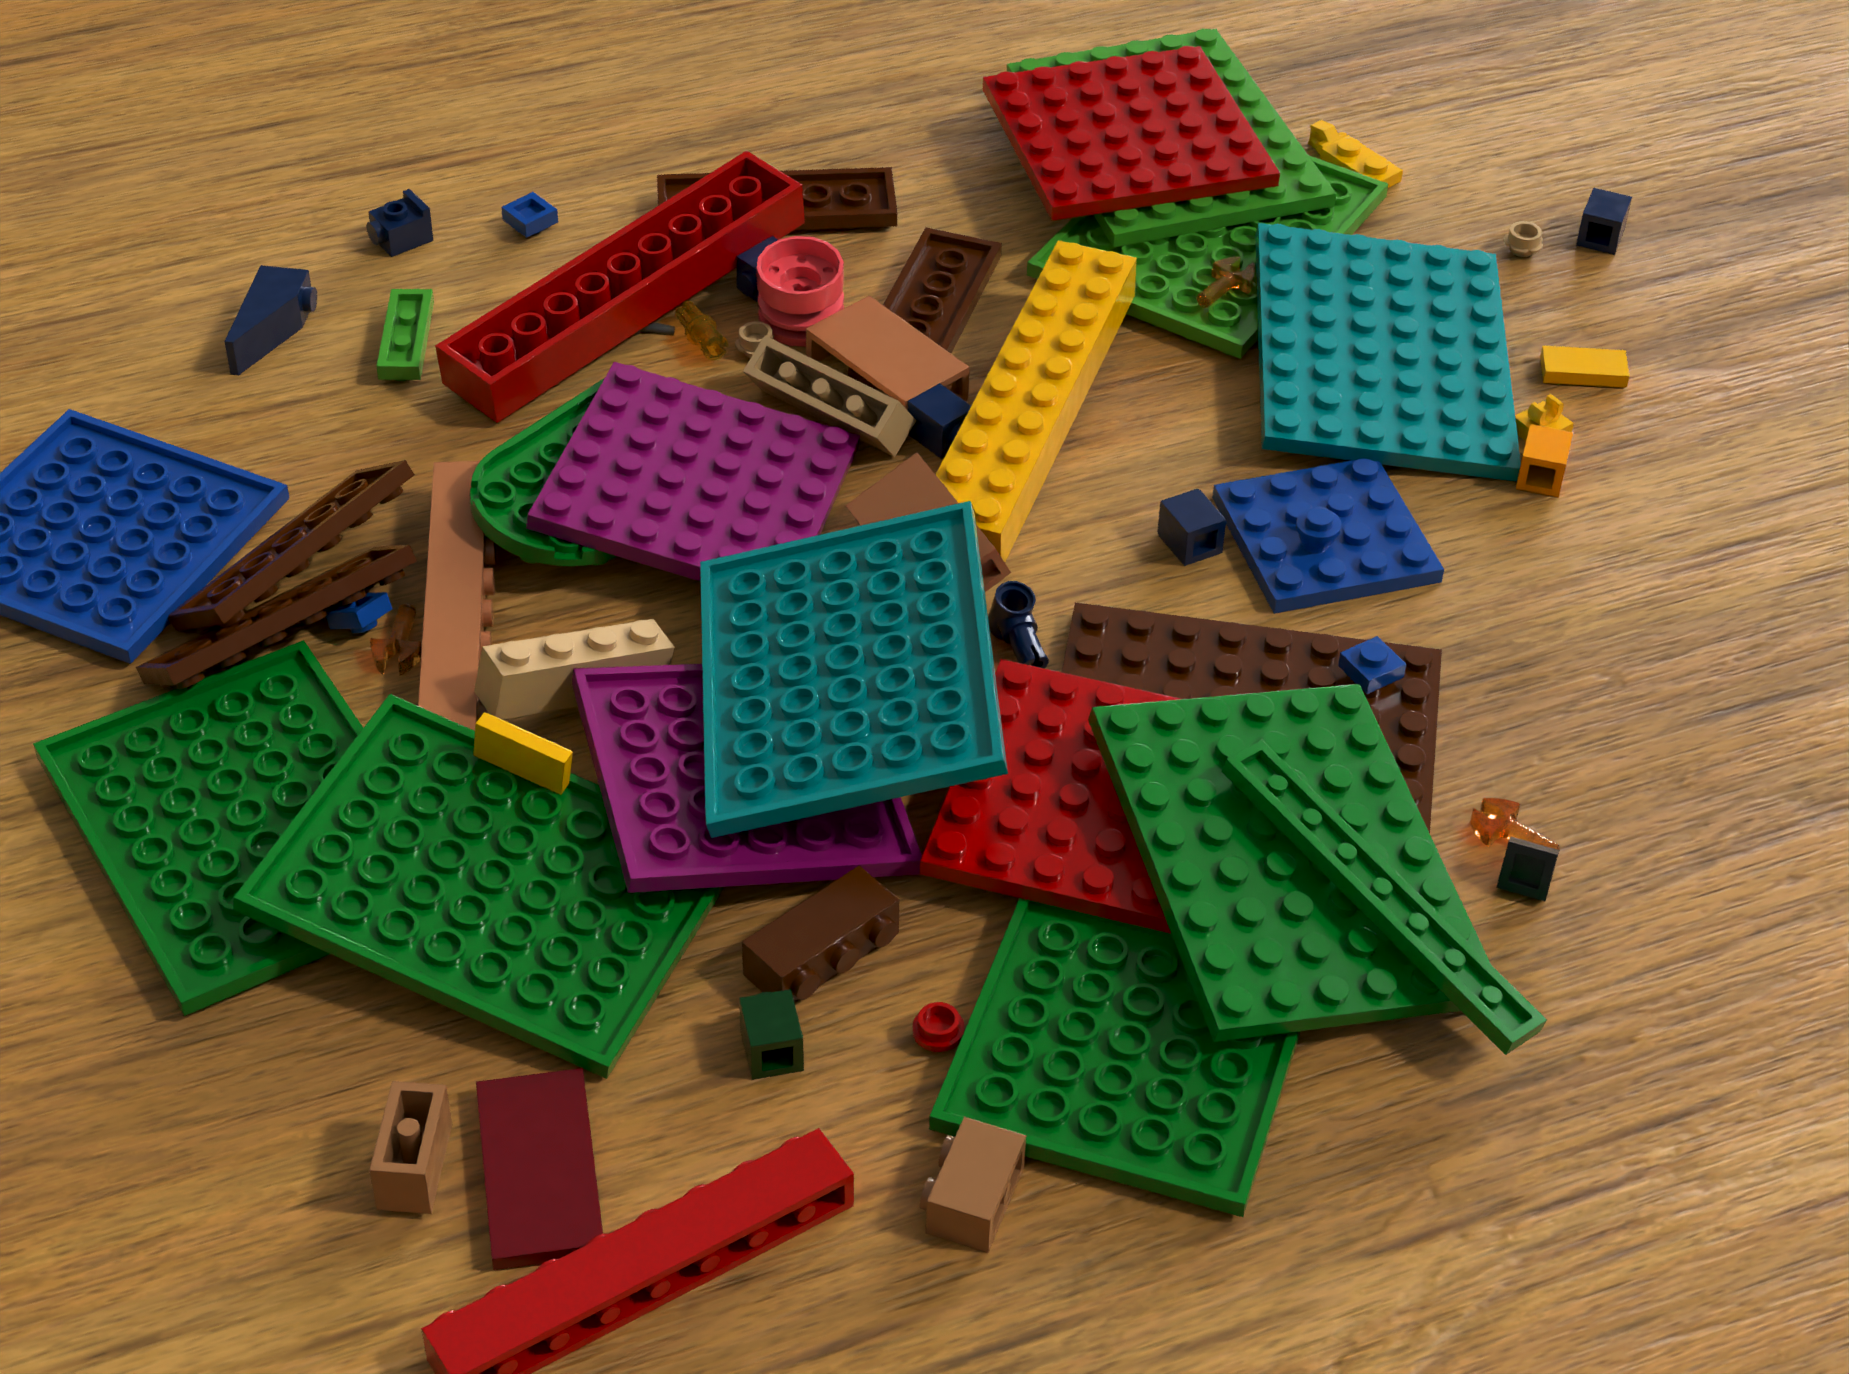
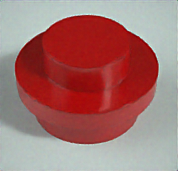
M933 1002L925 1005L916 1015L912 1024L914 1040L922 1048L933 1052H945L954 1049L959 1045L965 1031L964 1021L958 1011L952 1005L944 1002Z

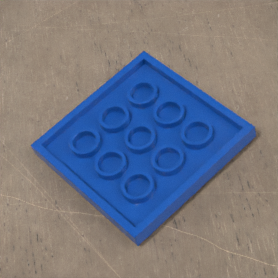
M1361 458L1221 483L1213 487L1212 498L1219 512L1226 519L1228 529L1274 614L1442 583L1444 574L1442 564L1379 461ZM1314 507H1323L1334 512L1340 518L1342 523L1341 532L1330 546L1314 548L1301 541L1296 529V521L1302 511Z

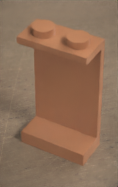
M870 295L806 328V356L819 362L830 355H834L889 397L898 400L907 410L910 399L939 383L965 402L968 400L970 367Z
M916 452L845 506L861 526L958 504V502L918 452ZM976 525L984 590L986 592L1008 576L1011 571L996 548Z

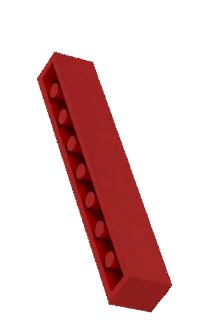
M820 1128L802 1137L790 1138L778 1149L756 1160L745 1161L739 1164L732 1172L708 1184L693 1187L683 1197L659 1209L645 1211L635 1221L609 1234H600L594 1237L580 1249L560 1259L548 1260L541 1264L534 1272L508 1285L503 1284L494 1287L484 1297L457 1311L452 1310L441 1314L431 1324L421 1328L427 1361L435 1374H531L853 1207L854 1173Z

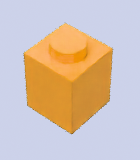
M1530 424L1516 489L1559 498L1573 432Z

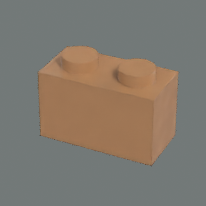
M392 1081L369 1169L377 1210L432 1214L452 1129L446 1085Z
M964 1117L956 1136L947 1135L939 1156V1166L942 1168L938 1177H929L922 1191L920 1209L926 1210V1234L989 1253L1024 1170L1026 1135Z

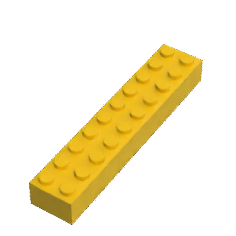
M1057 241L936 473V476L958 503L971 501L976 525L996 548L1004 562H1006L1132 303L1135 296L1136 257L1082 246L1077 243Z

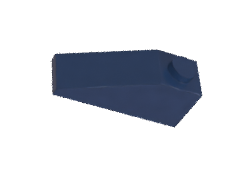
M260 265L224 341L230 375H240L303 328L309 313L314 312L317 306V290L315 287H311L309 270Z

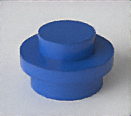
M1310 508L1302 511L1297 517L1296 529L1299 537L1304 544L1310 547H1328L1341 532L1342 523L1340 518L1326 508Z

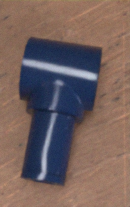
M1018 581L1002 583L996 589L988 616L990 632L996 638L1004 640L1011 645L1018 663L1031 664V666L1045 669L1049 664V659L1044 653L1036 635L1038 625L1032 614L1036 601L1035 594L1024 583Z

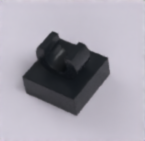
M1510 837L1496 888L1546 901L1560 850Z

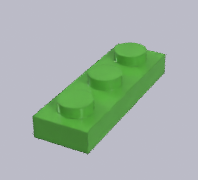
M391 289L376 366L378 380H421L434 306L433 289Z

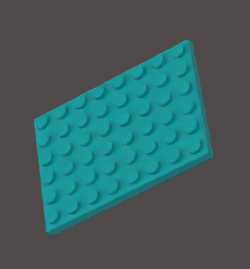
M1258 223L1255 234L1262 449L1351 461L1367 458L1379 461L1383 465L1517 482L1521 459L1496 254L1486 253L1481 250L1470 251L1447 248L1442 245L1409 243L1398 239L1371 238L1360 234L1332 233L1322 229L1310 230L1288 227L1283 224Z
M971 501L700 562L706 826L711 838L1008 774L976 520Z

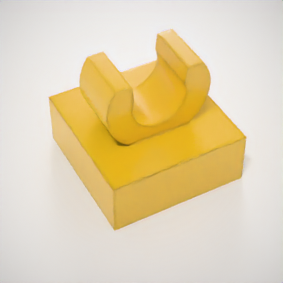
M1552 394L1547 395L1546 402L1542 401L1538 404L1534 402L1530 405L1529 409L1515 415L1517 434L1525 441L1530 424L1572 432L1574 423L1561 414L1564 404Z

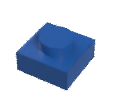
M534 192L501 207L502 220L526 238L558 223L557 209Z
M387 592L366 593L365 597L345 606H341L338 603L326 611L327 616L325 617L329 628L350 629L352 633H362L374 628L378 624L377 619L393 609Z
M1378 636L1340 652L1338 666L1356 684H1360L1366 694L1404 678L1406 663Z

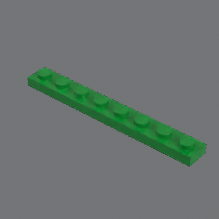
M1262 739L1226 759L1221 772L1505 1055L1542 1030L1547 1019Z

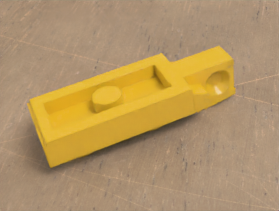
M1323 120L1310 125L1311 130L1308 144L1316 149L1320 154L1321 160L1388 183V188L1401 182L1402 169L1369 149L1357 139L1349 135L1347 136L1344 132L1338 133L1334 125Z

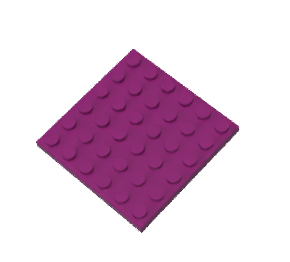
M613 362L527 515L526 529L701 582L700 562L820 535L858 450L860 435L847 432L839 427H830L810 421L799 415L770 409L755 402H747L727 396L715 390H707L687 384L672 377H664L647 372L632 365Z
M702 664L573 669L572 687L628 893L837 880L859 865L872 877L920 874L922 854L901 797L711 838L706 826Z

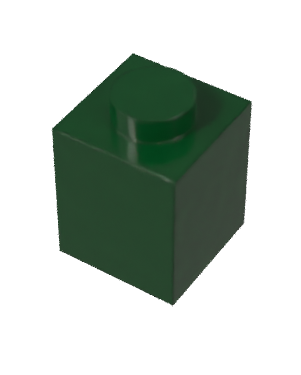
M791 989L777 992H762L753 996L739 998L740 1032L752 1080L804 1071L803 1035Z

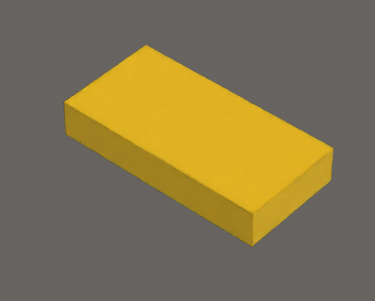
M1542 345L1540 361L1543 383L1627 388L1630 375L1626 350Z
M484 712L475 725L473 756L562 795L570 782L573 752Z

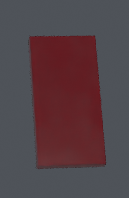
M583 1068L477 1081L476 1089L493 1270L537 1265L551 1259H560L585 1246L594 1237L603 1234Z

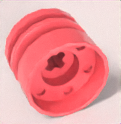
M792 236L779 239L766 246L758 256L756 268L757 289L759 291L758 321L766 323L772 328L773 339L788 346L806 347V328L844 309V261L839 251L830 243L815 237Z

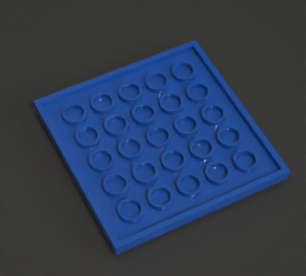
M68 409L0 473V615L131 664L170 624L168 615L204 588L290 499L288 486Z

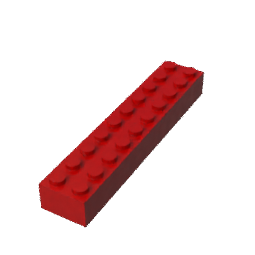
M746 150L435 345L442 384L494 422H500L737 267V256L771 236L779 240L803 225L805 218L802 184Z

